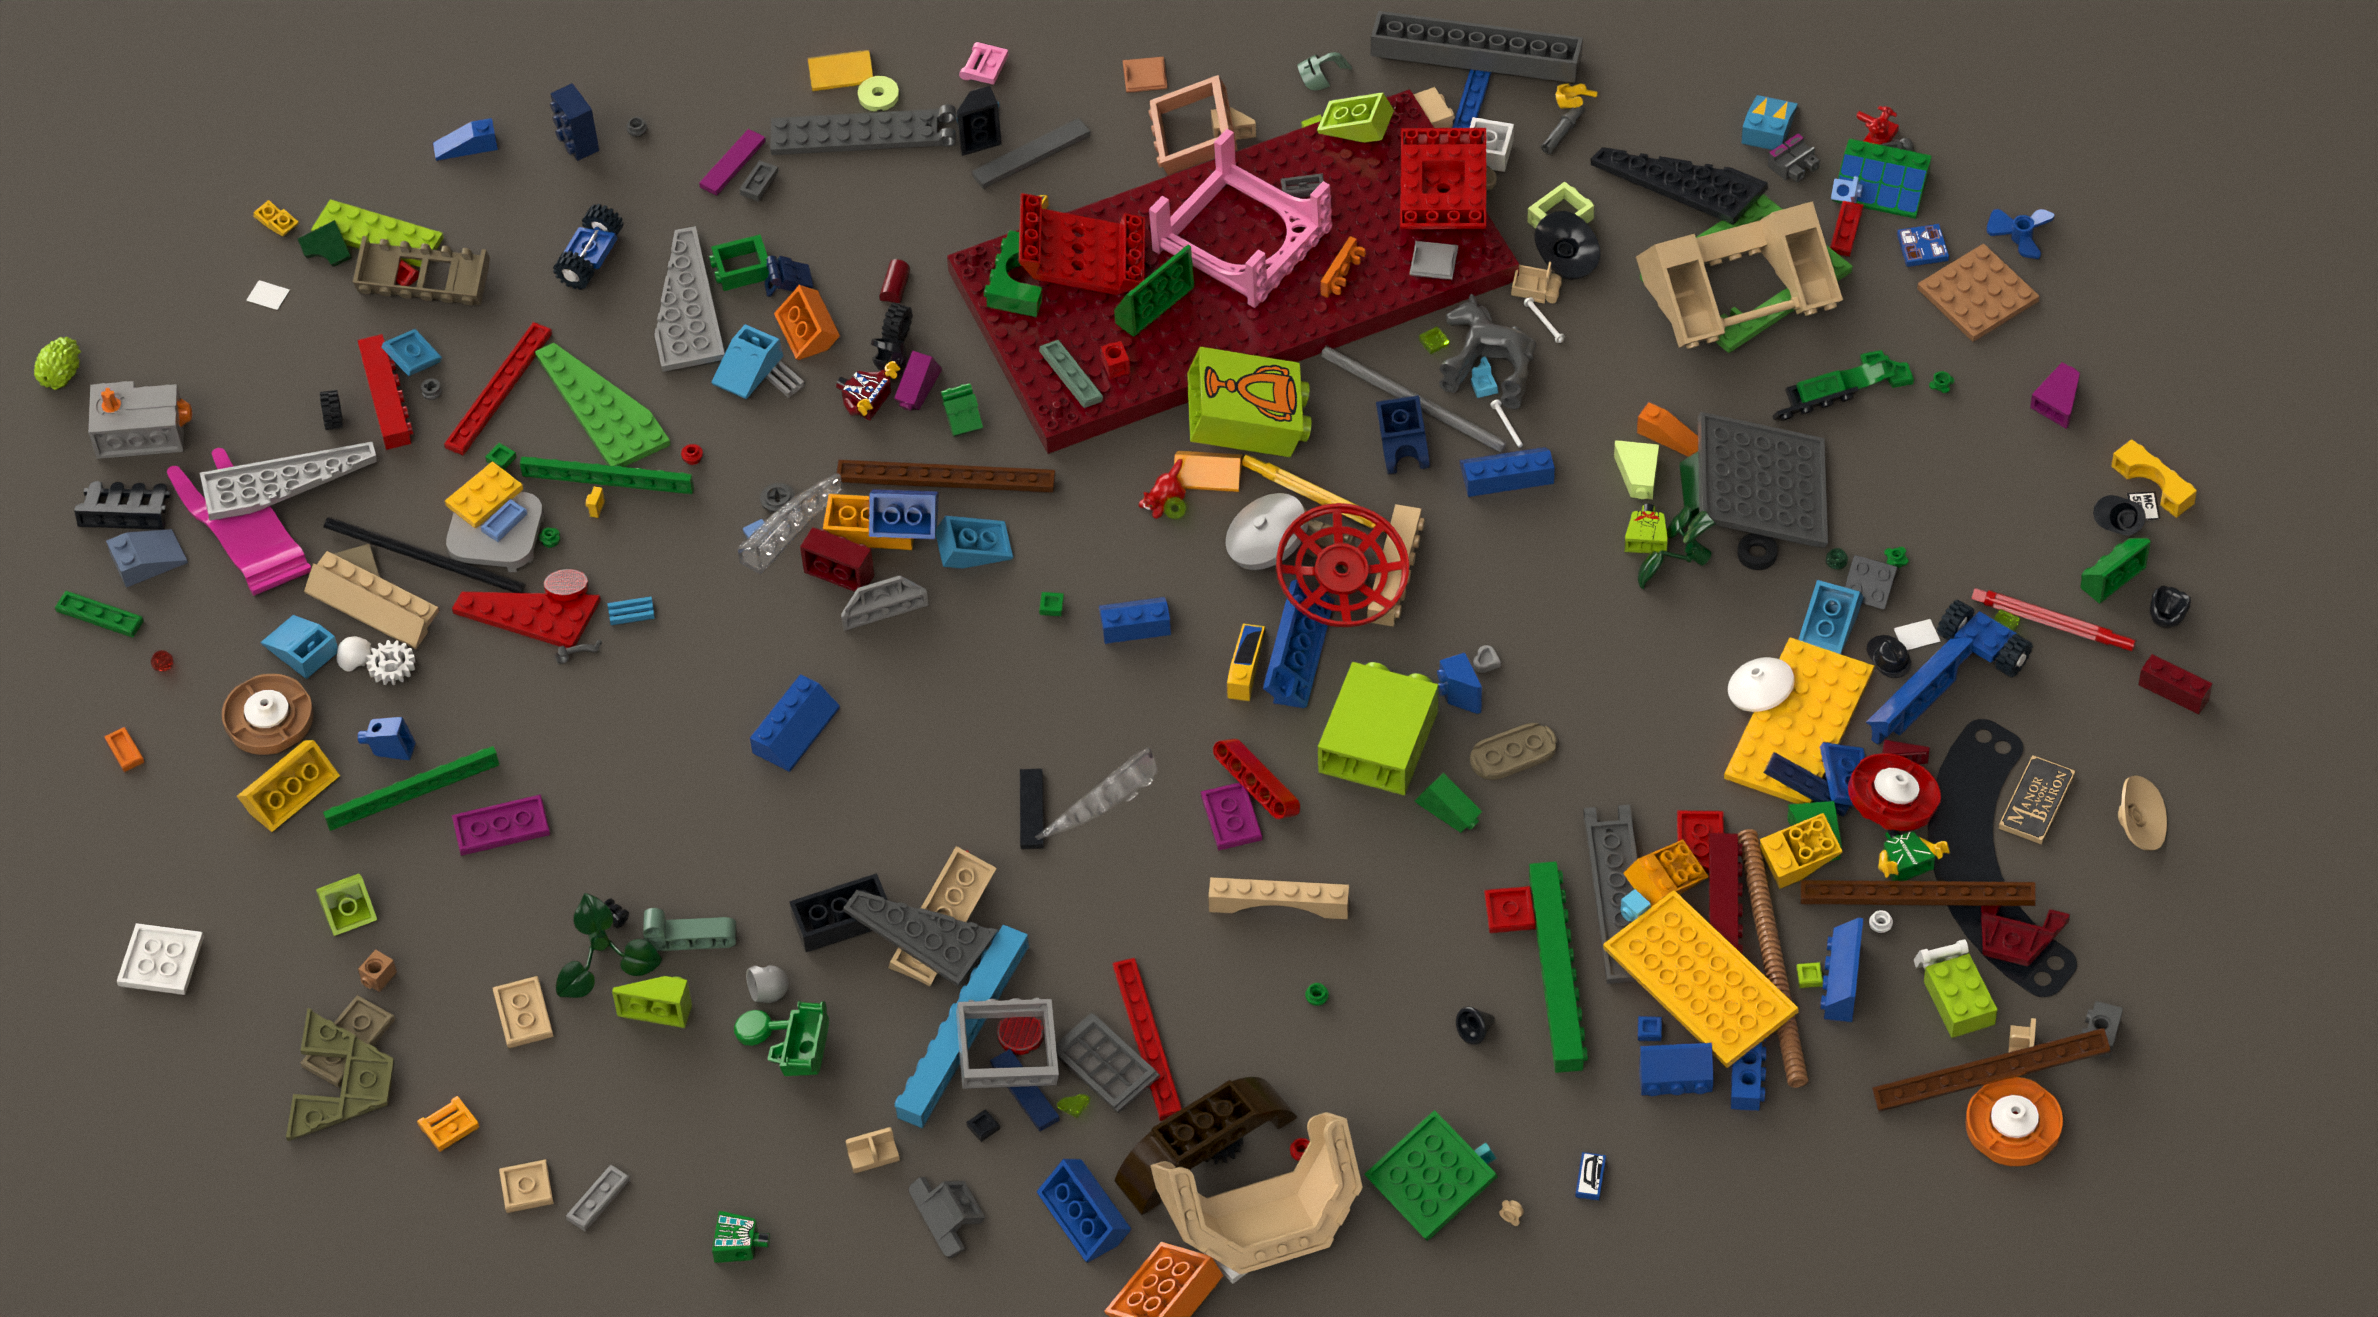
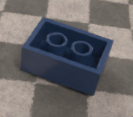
M571 83L550 93L552 100L550 107L554 113L552 119L557 127L555 134L560 142L563 141L565 143L568 154H573L576 160L579 161L600 151L592 109L574 84Z

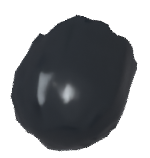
M2163 585L2156 588L2152 594L2149 609L2152 621L2156 625L2167 629L2178 626L2190 609L2191 597L2174 587Z

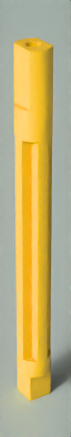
M1245 455L1241 465L1321 505L1333 503L1354 504L1251 455ZM1342 513V515L1371 529L1376 526L1373 522L1360 516Z

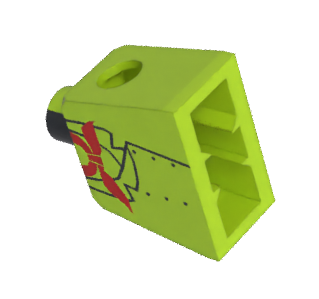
M1645 504L1642 506V511L1632 512L1625 535L1624 552L1651 554L1653 551L1658 553L1661 550L1667 551L1668 538L1665 517L1663 513L1655 512L1654 505Z

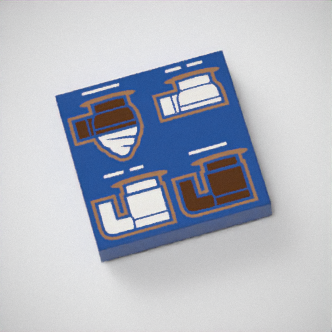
M1939 224L1897 230V237L1906 267L1949 261V254Z

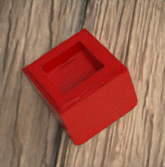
M401 260L396 282L401 286L409 287L418 279L420 271L411 264Z

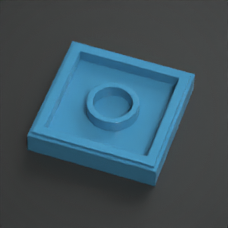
M416 329L383 342L381 347L408 376L438 364L442 359L440 354Z

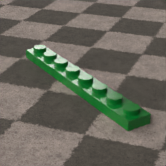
M521 456L520 460L522 477L692 494L694 490L692 474L683 472H665L663 470H646L642 468L541 459L537 457Z
M494 746L481 749L474 754L460 757L453 762L440 765L430 771L419 773L414 777L398 781L386 788L375 790L370 794L354 798L342 805L331 807L323 812L329 831L497 767L499 766L497 752Z

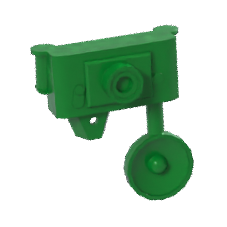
M798 1001L799 1010H791L789 1020L772 1021L768 1013L762 1010L747 1011L736 1020L734 1034L743 1045L753 1046L765 1041L773 1030L787 1029L785 1042L770 1047L768 1061L780 1064L784 1076L817 1075L820 1072L829 1028L825 1001H821V1003Z

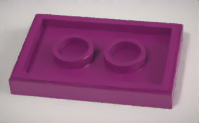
M1240 783L1201 791L1202 802L1218 851L1262 841V834L1248 791Z

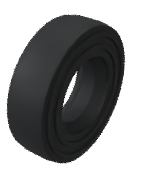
M1754 533L1744 536L1740 540L1737 550L1739 561L1745 567L1752 570L1769 568L1776 561L1778 553L1777 544L1772 537ZM1753 546H1761L1766 550V554L1762 557H1755L1749 553V549Z

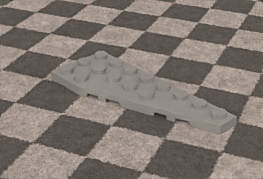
M696 226L678 229L674 232L671 257L668 262V272L665 277L661 298L660 313H658V323L654 333L662 372L720 361L725 355Z

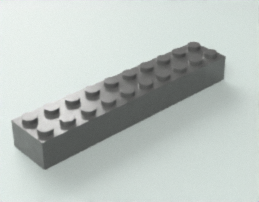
M1378 11L1371 35L1370 56L1575 83L1582 58L1583 37Z

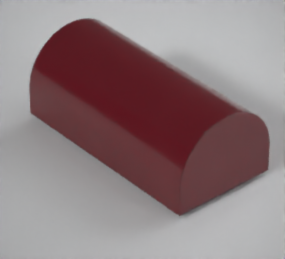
M899 259L890 261L879 295L880 301L901 303L910 273L908 263Z

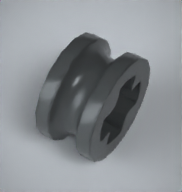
M430 378L422 382L421 390L425 399L435 400L441 395L438 380Z

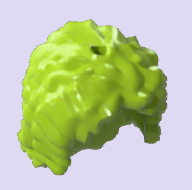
M59 337L41 349L34 365V376L41 386L57 390L68 384V381L77 372L76 369L79 368L80 360L78 354L81 351L77 341L68 337Z

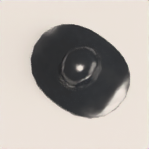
M1556 211L1540 220L1535 229L1534 240L1547 266L1551 262V270L1562 278L1570 280L1581 279L1591 274L1597 267L1600 259V246L1590 226L1578 215L1568 211Z

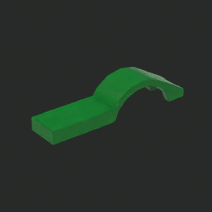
M1889 356L1879 357L1852 369L1837 370L1798 382L1796 386L1802 403L1858 386V389H1862L1894 377V371L1888 372L1885 361L1889 360Z

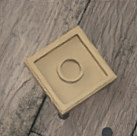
M546 1159L499 1169L506 1213L554 1204Z

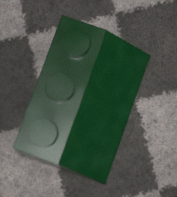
M1698 451L1679 463L1683 504L1691 509V518H1694L1699 513Z

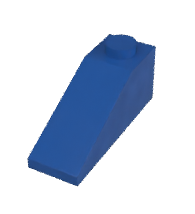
M492 118L472 121L433 142L436 161L498 150Z

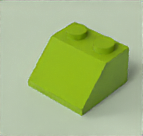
M359 873L316 889L322 909L334 936L377 920L363 878Z

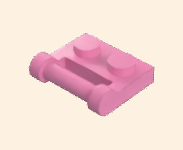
M976 42L972 47V54L966 66L959 73L960 78L966 81L972 79L994 85L1009 56L1008 50ZM984 54L977 70H974L973 68L979 56Z

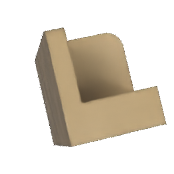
M2031 1018L2030 1027L2011 1025L2008 1052L2034 1046L2035 1018Z
M891 1127L846 1140L847 1152L854 1174L900 1161Z

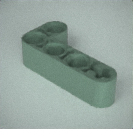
M649 908L644 911L643 935L644 939L649 941L657 951L729 948L736 944V921L729 917L666 920L663 910Z

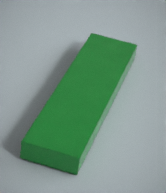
M69 591L64 592L55 606L56 612L132 638L144 622L142 616Z

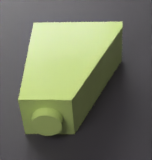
M1615 440L1614 458L1630 497L1653 500L1659 445Z

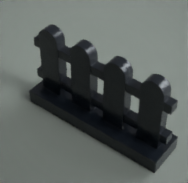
M95 481L89 485V488H84L85 501L76 505L74 510L78 527L164 530L165 519L163 514L166 513L164 503L166 498H170L171 492L167 491V486L163 483L156 484L153 490H146L143 483L134 484L132 489H124V484L121 482H115L111 485L110 489H104L101 482ZM101 496H108L105 504H99ZM123 497H129L127 505L121 504ZM144 498H150L149 505H142Z

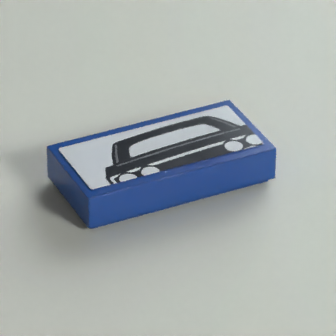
M1582 1152L1575 1197L1599 1200L1606 1155Z

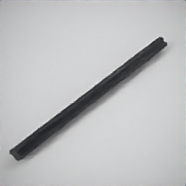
M330 516L326 518L323 525L324 528L331 531L343 533V535L360 539V541L377 545L395 553L404 554V556H409L434 566L436 565V567L438 566L439 568L468 576L471 579L480 580L483 583L495 585V587H500L513 593H523L526 584H521L519 581L516 582L514 579L501 577V575H496L494 572H486L484 569L481 570L482 568L469 566V564H464L462 561H454V559L447 558V556L442 557L440 554L437 555L435 552L425 551V549H420V547H415V545L414 547L413 545L410 546V544H405L403 541L398 542V540H393L391 537L381 536V534H376V532H371V530L370 532L369 530L366 531L364 528L352 526V524L349 525V523L347 524L344 521H337V519H332Z

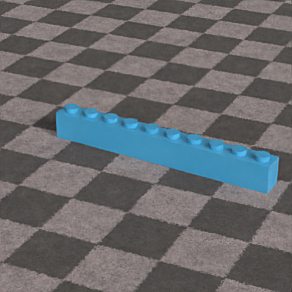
M1002 925L991 941L989 949L983 952L979 966L975 967L971 972L969 983L967 986L964 985L962 987L959 1000L956 1004H952L949 1010V1017L946 1022L943 1021L940 1024L935 1040L930 1041L927 1054L919 1060L914 1076L908 1078L904 1093L897 1097L894 1107L896 1108L898 1119L920 1128L924 1127L960 1065L956 1018L958 1002L998 1000L1029 948L1028 934ZM987 1018L965 1019L968 1050Z

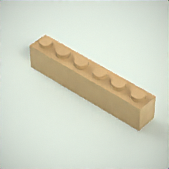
M1395 504L1390 524L1396 529L1405 544L1409 558V567L1410 565L1414 566L1416 557L1414 548L1419 547L1420 535L1418 533L1423 531L1425 518H1421V508ZM1387 535L1383 549L1387 563L1400 561L1397 548ZM1401 570L1388 572L1386 585L1380 594L1390 601L1394 598L1399 588ZM1409 570L1407 583L1410 582L1411 570ZM1381 573L1376 575L1373 586L1374 591L1380 582ZM1406 588L1394 608L1383 617L1371 623L1394 627L1396 618L1400 619L1402 605H1400V601L1405 600ZM1373 601L1368 605V618L1379 613L1384 607Z

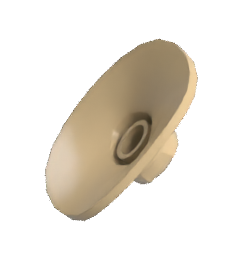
M2141 776L2128 777L2123 785L2118 819L2125 829L2129 840L2135 846L2147 851L2156 850L2162 846L2167 831V815L2164 800L2159 790L2149 780Z

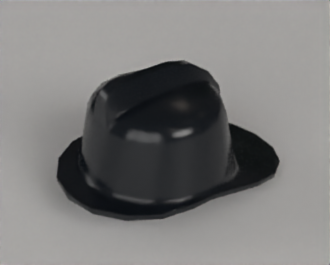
M2108 495L2102 497L2097 501L2093 510L2094 519L2100 527L2121 535L2136 534L2145 524L2146 514L2143 507L2134 501L2119 496Z
M1888 635L1875 636L1868 642L1866 650L1868 656L1883 675L1890 678H1899L1909 672L1911 659L1902 642Z

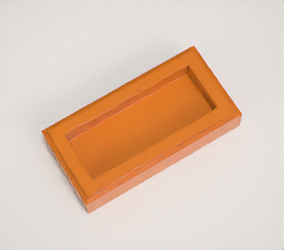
M125 727L104 736L124 772L145 763Z

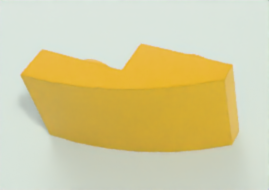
M269 200L253 212V217L281 236L286 235L299 224L285 209L280 210Z

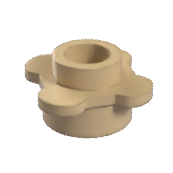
M1504 1200L1502 1202L1503 1208L1499 1211L1500 1216L1505 1221L1511 1222L1512 1225L1518 1226L1520 1224L1519 1218L1524 1213L1522 1206L1514 1200Z

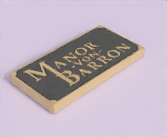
M2032 755L1999 823V829L2042 844L2075 776V770Z

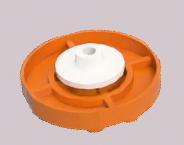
M2013 1077L1984 1085L1970 1099L1965 1123L1968 1137L1973 1146L1992 1161L2007 1166H2026L2041 1161L2058 1144L2062 1131L2063 1115L2058 1101L2051 1093L2035 1081Z

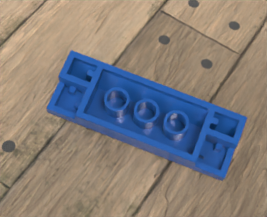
M1297 579L1292 581L1289 592L1300 604L1307 596L1300 588ZM1326 593L1320 598L1327 603H1334V599ZM1288 598L1284 606L1263 689L1274 697V704L1306 708L1328 625L1312 620L1298 611ZM1316 603L1308 609L1313 614L1330 619L1332 610L1318 606Z
M1971 638L1950 639L1866 721L1867 724L1872 726L1871 740L1879 745L1892 732L1900 736L1956 681L1958 666L1972 654L1974 640Z

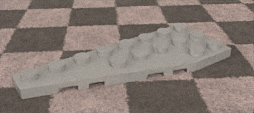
M373 442L201 472L200 478L209 520L254 513L377 462Z

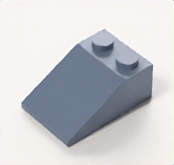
M172 529L127 532L106 541L110 555L126 588L188 563Z

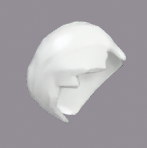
M357 636L345 638L337 649V663L340 668L345 671H353L358 666L364 667L368 661L367 655H371V643Z

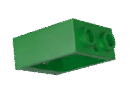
M760 234L711 247L712 255L709 256L711 267L716 268L717 271H714L717 284L721 283L723 291L762 282L769 276V270L766 266L768 255ZM755 252L759 264L725 272L722 260Z

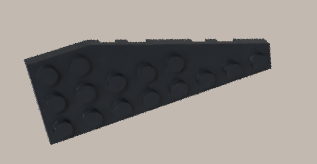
M1602 147L1591 158V165L1733 225L1768 189V182L1730 167H1724L1723 170L1713 168L1712 164L1698 166L1693 165L1692 161L1659 156V159L1648 158V154L1640 153L1639 156L1629 155L1627 151Z

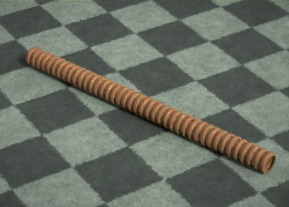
M1753 829L1743 830L1738 833V843H1742L1741 858L1766 978L1786 997L1792 1000L1779 935L1777 934L1778 930L1771 904L1758 833ZM1793 1016L1777 1029V1034L1779 1035L1778 1039L1780 1041L1782 1059L1784 1060L1783 1064L1785 1066L1786 1078L1788 1079L1787 1083L1790 1087L1798 1088L1808 1083V1077L1805 1070L1806 1065L1804 1064L1798 1027L1796 1026L1797 1022L1795 1016Z

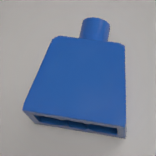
M403 717L372 719L368 730H360L358 733L359 744H369L376 756L401 760L411 759L416 742Z

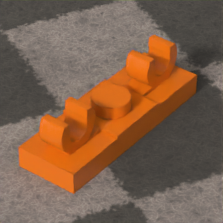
M1348 238L1322 278V296L1329 297L1331 292L1340 295L1341 287L1337 285L1346 286V279L1343 276L1347 275L1350 262L1352 261V263L1359 265L1361 260L1357 255L1365 257V249L1357 247L1356 238Z

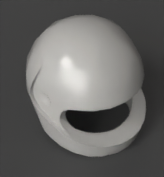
M768 965L763 968L753 966L747 969V985L749 993L755 1002L774 1003L785 996L789 982L786 973L781 968Z

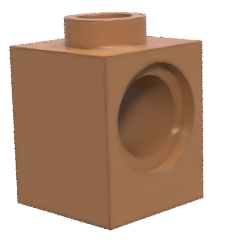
M376 949L358 968L361 983L368 989L373 988L378 992L397 973L394 960Z

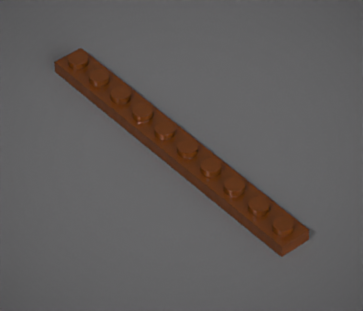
M838 460L836 482L1054 492L1056 474L1055 470Z
M1801 880V904L2035 906L2036 904L2035 882Z
M2102 1028L1872 1087L1878 1112L2111 1053L2105 1029Z

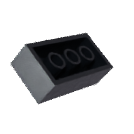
M877 873L789 901L792 919L806 953L873 931L845 913L843 908L856 890L888 900Z

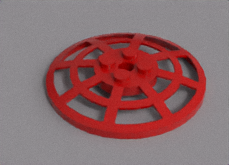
M1333 503L1312 508L1301 514L1289 525L1279 542L1276 554V572L1283 593L1298 611L1321 624L1334 627H1356L1374 622L1383 617L1401 599L1409 576V558L1401 536L1385 518L1362 506ZM1342 513L1360 516L1373 522L1376 526L1368 535L1358 529L1342 526ZM1325 514H1333V527L1321 529L1310 537L1301 529L1304 523ZM1383 531L1395 544L1400 561L1387 563L1383 550L1375 541ZM1295 534L1303 543L1297 553L1295 566L1283 565L1282 558L1285 547L1290 537ZM1334 534V544L1324 549L1315 543L1316 540L1324 536ZM1343 534L1357 537L1362 542L1357 548L1343 543ZM1369 547L1376 553L1380 564L1368 565L1364 553ZM1307 549L1317 556L1315 567L1302 566V560ZM1343 565L1348 571L1346 573H1339L1335 567ZM1401 570L1399 588L1394 598L1390 601L1380 594L1386 585L1388 572ZM1381 573L1380 582L1375 591L1364 584L1368 574ZM1283 574L1296 575L1300 588L1307 596L1302 603L1299 604L1289 592ZM1303 575L1315 576L1320 584L1313 593L1307 587ZM1328 591L1339 595L1340 605L1327 603L1320 598ZM1356 591H1360L1368 597L1360 603L1349 605L1348 595ZM1373 601L1384 607L1379 613L1369 618L1358 621L1351 620L1350 611L1362 609ZM1316 603L1325 609L1341 612L1342 621L1322 618L1311 613L1308 609Z

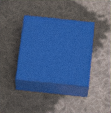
M1638 1016V1041H1661L1662 1017Z

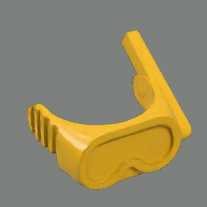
M1568 83L1557 86L1555 95L1559 108L1567 109L1577 108L1583 104V99L1575 96L1582 94L1596 97L1597 91L1588 90L1583 83L1570 86Z

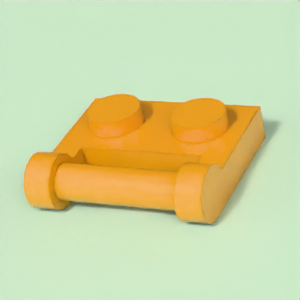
M458 1096L451 1099V1103L427 1118L422 1117L417 1120L420 1129L427 1135L439 1152L479 1128L478 1121ZM456 1110L458 1111V1112L454 1113L453 1115H451L450 1117L446 1118L445 1120L441 1121V1122L438 1123L437 1125L431 1127L433 1124H435L436 1122L440 1121L441 1119H443L444 1117L448 1116L449 1114L453 1113L454 1111H456Z

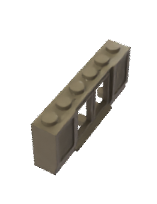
M363 236L353 284L357 291L363 294L399 295L406 299L418 297L425 301L436 299L445 303L456 302L469 306L481 305L490 256L486 249H482L481 255H474L468 248H463L462 253L452 252L450 247L442 246L441 251L432 250L430 245L425 243L421 244V248H411L410 244L406 241H401L400 246H393L386 239H380V244L370 243L367 236ZM401 258L422 260L416 287L395 285ZM430 261L451 263L445 290L424 288Z

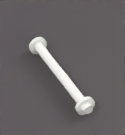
M1532 297L1526 298L1524 305L1526 307L1529 306L1556 337L1555 342L1562 343L1565 335L1558 333L1534 305Z

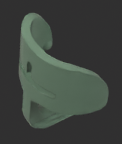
M1336 52L1328 53L1322 57L1315 54L1297 64L1303 82L1311 90H1322L1330 86L1320 68V64L1326 61H1334L1340 69L1348 68L1351 70L1352 67L1343 55ZM1310 65H1312L1315 71V75L1313 74Z

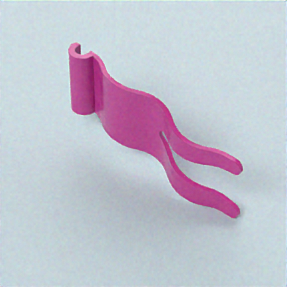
M216 448L212 451V457L217 469L234 467L223 448ZM178 466L168 468L167 475L182 503L193 517L207 525L215 534L232 562L245 576L253 596L311 572V566L307 563L301 547L291 538L270 506L254 513L210 521L205 498Z

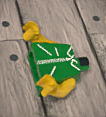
M1888 830L1885 834L1888 841L1884 843L1883 851L1879 854L1878 869L1884 873L1885 878L1890 875L1892 881H1906L1933 870L1935 856L1941 859L1943 853H1950L1948 843L1940 841L1933 844L1918 837L1914 832L1901 835L1898 830Z

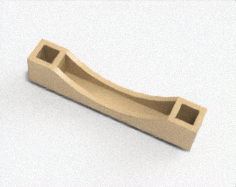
M1210 877L1209 912L1234 913L1257 906H1287L1303 909L1323 918L1348 919L1349 885Z

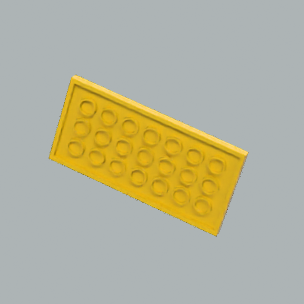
M1789 637L1779 659L1791 667L1795 678L1794 687L1790 695L1779 705L1765 711L1753 713L1724 773V779L1796 804L1812 803L1813 800L1763 773L1771 755L1775 752L1823 779L1825 769L1820 746L1823 742L1840 744L1873 674L1874 665Z
M1674 890L1603 944L1604 950L1700 1043H1712V1054L1726 1068L1734 1064L1799 1013L1798 1007Z

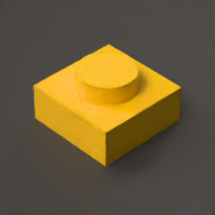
M594 486L592 493L588 494L586 498V507H588L590 517L598 518L604 505L603 489Z

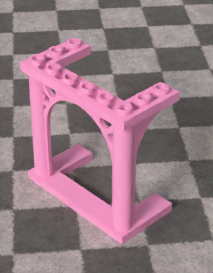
M1226 129L1214 141L1216 170L1170 217L1169 199L1161 196L1149 209L1152 250L1158 254L1165 250L1172 255H1176L1185 246L1190 245L1192 264L1195 268L1248 297V304L1255 308L1267 298L1273 288L1278 287L1284 276L1290 274L1294 266L1305 258L1306 253L1318 244L1319 239L1331 230L1330 185L1323 181L1310 194V199L1296 198L1236 166L1234 132ZM1226 184L1275 210L1282 217L1287 228L1286 239L1279 251L1266 259L1265 253L1258 249L1245 265L1224 262L1177 235ZM1296 227L1306 228L1302 233L1292 231Z

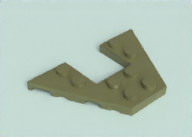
M307 1008L300 1050L301 1054L346 1058L340 1098L293 1094L286 1133L287 1141L387 1106L395 1063L394 1058L379 1052L374 1046L366 1044L356 1038L351 1032L336 1026L331 1020H326L313 1012L311 1008Z

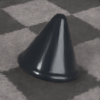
M1470 1006L1463 1007L1456 1016L1457 1032L1466 1043L1477 1045L1484 1040L1495 1021V1017L1492 1014Z

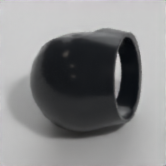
M874 338L871 340L870 345L878 349L876 356L872 357L873 363L878 370L885 369V366L892 361L896 362L900 370L903 369L908 360L904 341L886 338Z

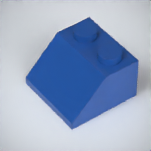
M1465 652L1440 660V670H1437L1439 678L1438 692L1440 696H1444L1450 705L1476 714L1481 713L1482 686Z

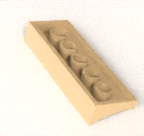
M956 846L921 908L967 922L995 873L996 867ZM900 948L895 952L888 967L891 970L914 978L929 987L937 975L935 971Z

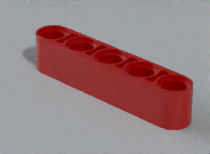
M1233 738L1221 740L1214 744L1213 754L1215 758L1274 818L1283 819L1299 814L1300 803L1298 799L1240 740Z

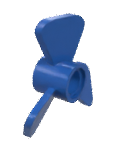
M1995 209L1991 212L1987 224V233L1990 236L2011 234L2013 242L2019 245L2018 252L2021 256L2039 259L2041 252L2032 240L2034 228L2053 221L2055 215L2047 210L2039 209L2031 217L2019 215L2013 220L2002 210Z

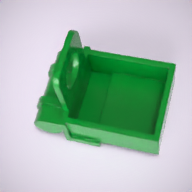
M970 383L941 391L942 405L945 408L953 437L983 428L977 408V399L975 394H973Z

